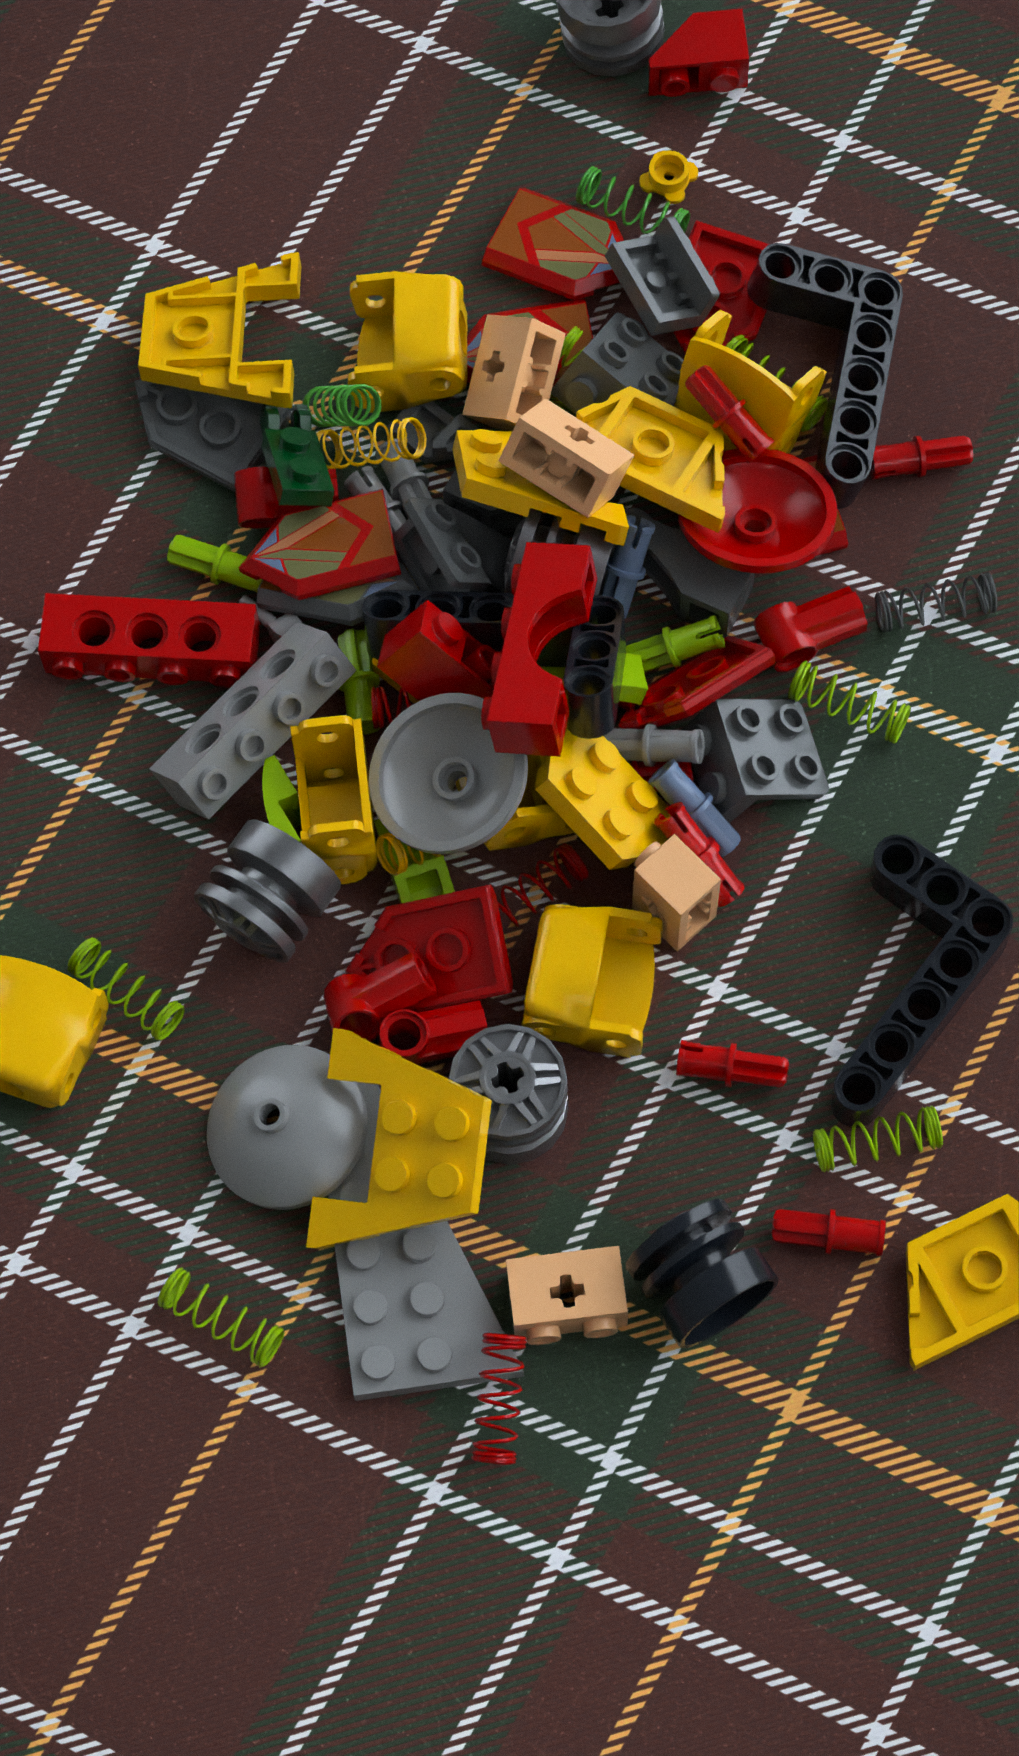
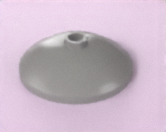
M445 693L428 697L400 713L380 737L370 763V797L374 810L382 824L391 834L407 846L432 854H453L467 851L496 835L517 810L527 783L528 758L526 754L495 753L490 731L483 730L481 711L483 698L464 693ZM461 777H467L466 786L462 790L455 792V782Z
M283 1045L264 1050L240 1064L227 1077L218 1090L207 1122L209 1155L217 1174L225 1185L249 1203L274 1210H289L312 1204V1197L324 1198L339 1187L357 1164L367 1134L368 1117L366 1102L358 1082L327 1079L330 1055L326 1052L303 1045ZM279 1109L280 1115L278 1120L272 1125H267L269 1113Z

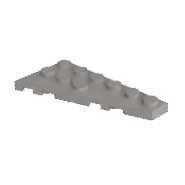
M358 1083L367 1107L368 1125L365 1144L352 1172L339 1187L328 1195V1198L366 1203L381 1090L376 1084ZM447 1221L335 1245L355 1401L491 1382L492 1380L480 1377L479 1372L520 1366L481 1352V1349L484 1347L500 1345L483 1343L482 1340L484 1338L482 1334L505 1333ZM513 1349L490 1351L517 1359ZM521 1369L514 1372L487 1375L501 1379L524 1377V1371Z

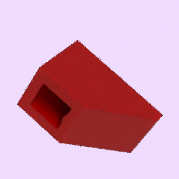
M743 8L693 13L649 58V96L665 95L677 97L690 92H729L736 88L748 87L749 52Z
M426 600L385 634L377 668L418 700L445 693L471 694L484 699L486 696L492 697L494 684L491 677L493 655L496 651L476 640L461 627L454 616L447 612H442L433 603Z

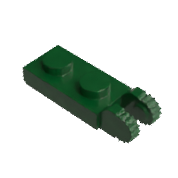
M263 404L260 414V427L263 436L262 449L279 505L331 507L334 488L316 431L312 430L309 407L304 404H294L291 413V427L280 429V414L277 407Z

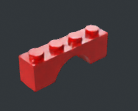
M526 542L522 564L515 563L513 566L511 590L514 600L512 607H505L503 611L501 632L504 645L502 652L496 651L493 655L491 677L494 690L492 697L486 696L484 698L481 711L483 730L490 731L495 753L561 756L570 713L563 680L542 669L537 664V660L544 646L554 636L570 627L589 621L597 583V574L590 545Z

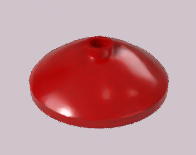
M737 448L724 451L722 455V463L724 464L722 502L723 506H725V516L720 531L717 533L677 514L684 536L703 556L729 569L764 574L790 570L816 557L826 547L834 533L837 503L833 490L827 480L813 466L802 459L782 451L765 449L748 464L745 460L746 458Z

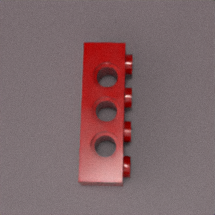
M45 593L38 653L45 673H52L54 676L62 679H79L83 675L105 676L107 679L115 682H130L135 678H151L169 685H182L187 683L188 680L208 681L218 687L230 688L257 662L261 626L256 604ZM104 635L109 637L101 645H86L87 641L94 636ZM149 638L161 640L157 646L150 649L138 647L142 641ZM200 641L214 643L206 651L197 652L191 650V647Z

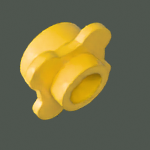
M671 150L659 151L651 159L649 171L640 176L639 184L644 192L658 193L664 196L667 202L670 201V204H678L685 199V189L688 184L698 178V168L694 163L688 162L679 152ZM669 175L673 176L674 178L672 180H666L664 176Z

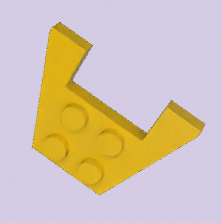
M299 252L281 255V264L259 270L256 263L238 267L237 276L210 283L208 276L146 293L138 361L141 380L281 408H292L294 390L292 360L242 362L247 302L300 298L301 261Z
M457 430L452 450L461 496L463 498L525 517L529 516L531 508L557 516L560 528L578 533L581 524L606 531L604 541L624 546L629 525L622 504L607 502L587 518L498 461L512 431Z
M333 1028L327 1079L381 1085L367 1202L312 1197L306 1247L325 1249L354 1240H365L398 1230L413 1229L478 1214L492 1100L438 1073L402 1058L401 1055L371 1043L351 1031Z

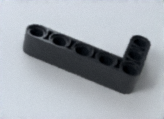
M770 244L762 250L748 281L747 292L750 299L757 306L766 310L841 330L815 469L823 475L832 488L836 498L837 509H842L855 501L871 470L902 303V286L899 280L892 274L883 270L788 244ZM845 429L852 431L854 434L847 432ZM835 472L843 474L848 479L838 476Z
M381 590L369 595L362 604L367 652L371 657L379 660L385 634L426 600H429L442 612H447L454 616L461 627L481 644L487 645L495 651L502 652L504 645L501 632L502 615L505 607H512L514 596L512 593ZM594 595L589 621L558 633L544 646L537 660L539 666L566 667L563 681L570 710L567 729L573 735L580 738L592 739L607 735L613 730L616 723L626 659L624 607L619 600L613 597Z
M891 835L885 837L877 844L872 859L870 882L873 889L880 896L940 936L942 940L838 1073L833 1086L831 1109L835 1118L841 1124L852 1127L856 1120L867 1126L878 1117L1002 955L1013 927L1012 912L1004 901L905 835ZM890 860H898L903 862L909 868V871L903 874H893L888 872L883 864ZM933 891H944L953 898L954 902L948 905H938L929 899L928 894ZM980 921L989 922L998 929L999 933L991 937L978 934L972 925ZM948 962H955L962 965L968 974L961 978H952L942 971L941 966ZM917 1003L926 1004L935 1011L936 1016L928 1020H920L915 1018L908 1008ZM884 1045H892L903 1053L904 1058L897 1062H887L877 1055L876 1049ZM851 1087H860L870 1094L872 1100L863 1105H855L844 1097L843 1092Z

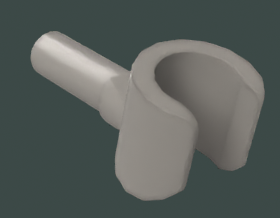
M244 595L239 600V603L256 604L247 595ZM256 604L259 621L267 628L274 643L296 622L302 623L297 615L285 614L276 619L271 612L258 608Z

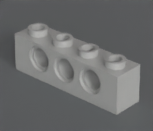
M296 622L149 770L179 806L206 819H210L264 764L265 759L272 756L291 737L290 726H298L301 721L309 719L355 673L356 669L327 632Z

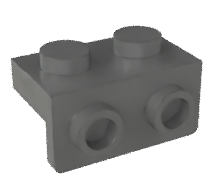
M674 216L663 218L653 236L614 242L605 254V258L651 336L701 326L719 298L720 293L714 279L709 275L694 250L690 239Z
M411 497L404 503L403 507L410 518L393 536L396 550L419 590L483 592L491 582L481 566L482 562L479 554L467 543L457 526V519L452 509L442 499Z

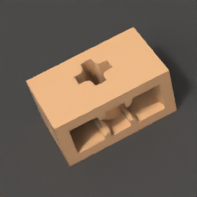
M487 314L462 415L495 429L513 431L520 416L545 398L547 400L550 399L566 333L533 318Z
M545 398L519 417L498 461L589 518L614 497L634 454Z
M674 834L662 845L658 842L652 843L636 859L634 863L636 869H634L632 908L635 911L652 913L653 917L660 918L663 921L662 937L678 952L716 917L721 879Z
M619 1246L506 1259L514 1334L525 1336L528 1344H551L561 1340V1334L582 1331L584 1332V1337L587 1338L608 1337L618 1332L617 1327L628 1326V1309ZM572 1289L575 1306L570 1308L563 1306V1302L560 1299L561 1290Z

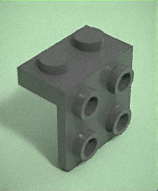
M617 312L582 350L554 385L551 394L575 414L578 410L593 403L607 401L610 395L629 386L673 406L677 401L680 370L684 360L674 352L667 351L649 336L641 323Z
M717 699L681 729L688 731L701 729L703 731L705 741L703 760L701 764L692 763L699 789L703 794L711 793L713 796L711 803L729 823L757 800L820 799L829 791V785L804 709L798 701L795 702V700Z

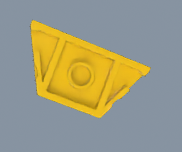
M632 386L610 395L609 399L605 402L593 403L577 411V419L634 454L619 486L717 533L720 531L725 516V506H723L722 489L724 485V464L722 463L724 432L720 428L714 430L712 424Z
M566 727L561 756L540 755L541 766L537 769L535 790L609 870L628 867L636 861L638 856L654 842L662 845L668 840L663 832L654 824L655 818L660 813L665 818L669 817L664 810L668 805L604 736L592 739L580 738L573 735Z
M1009 1194L1003 1195L907 1243L910 1365L914 1371L1019 1319V1201Z

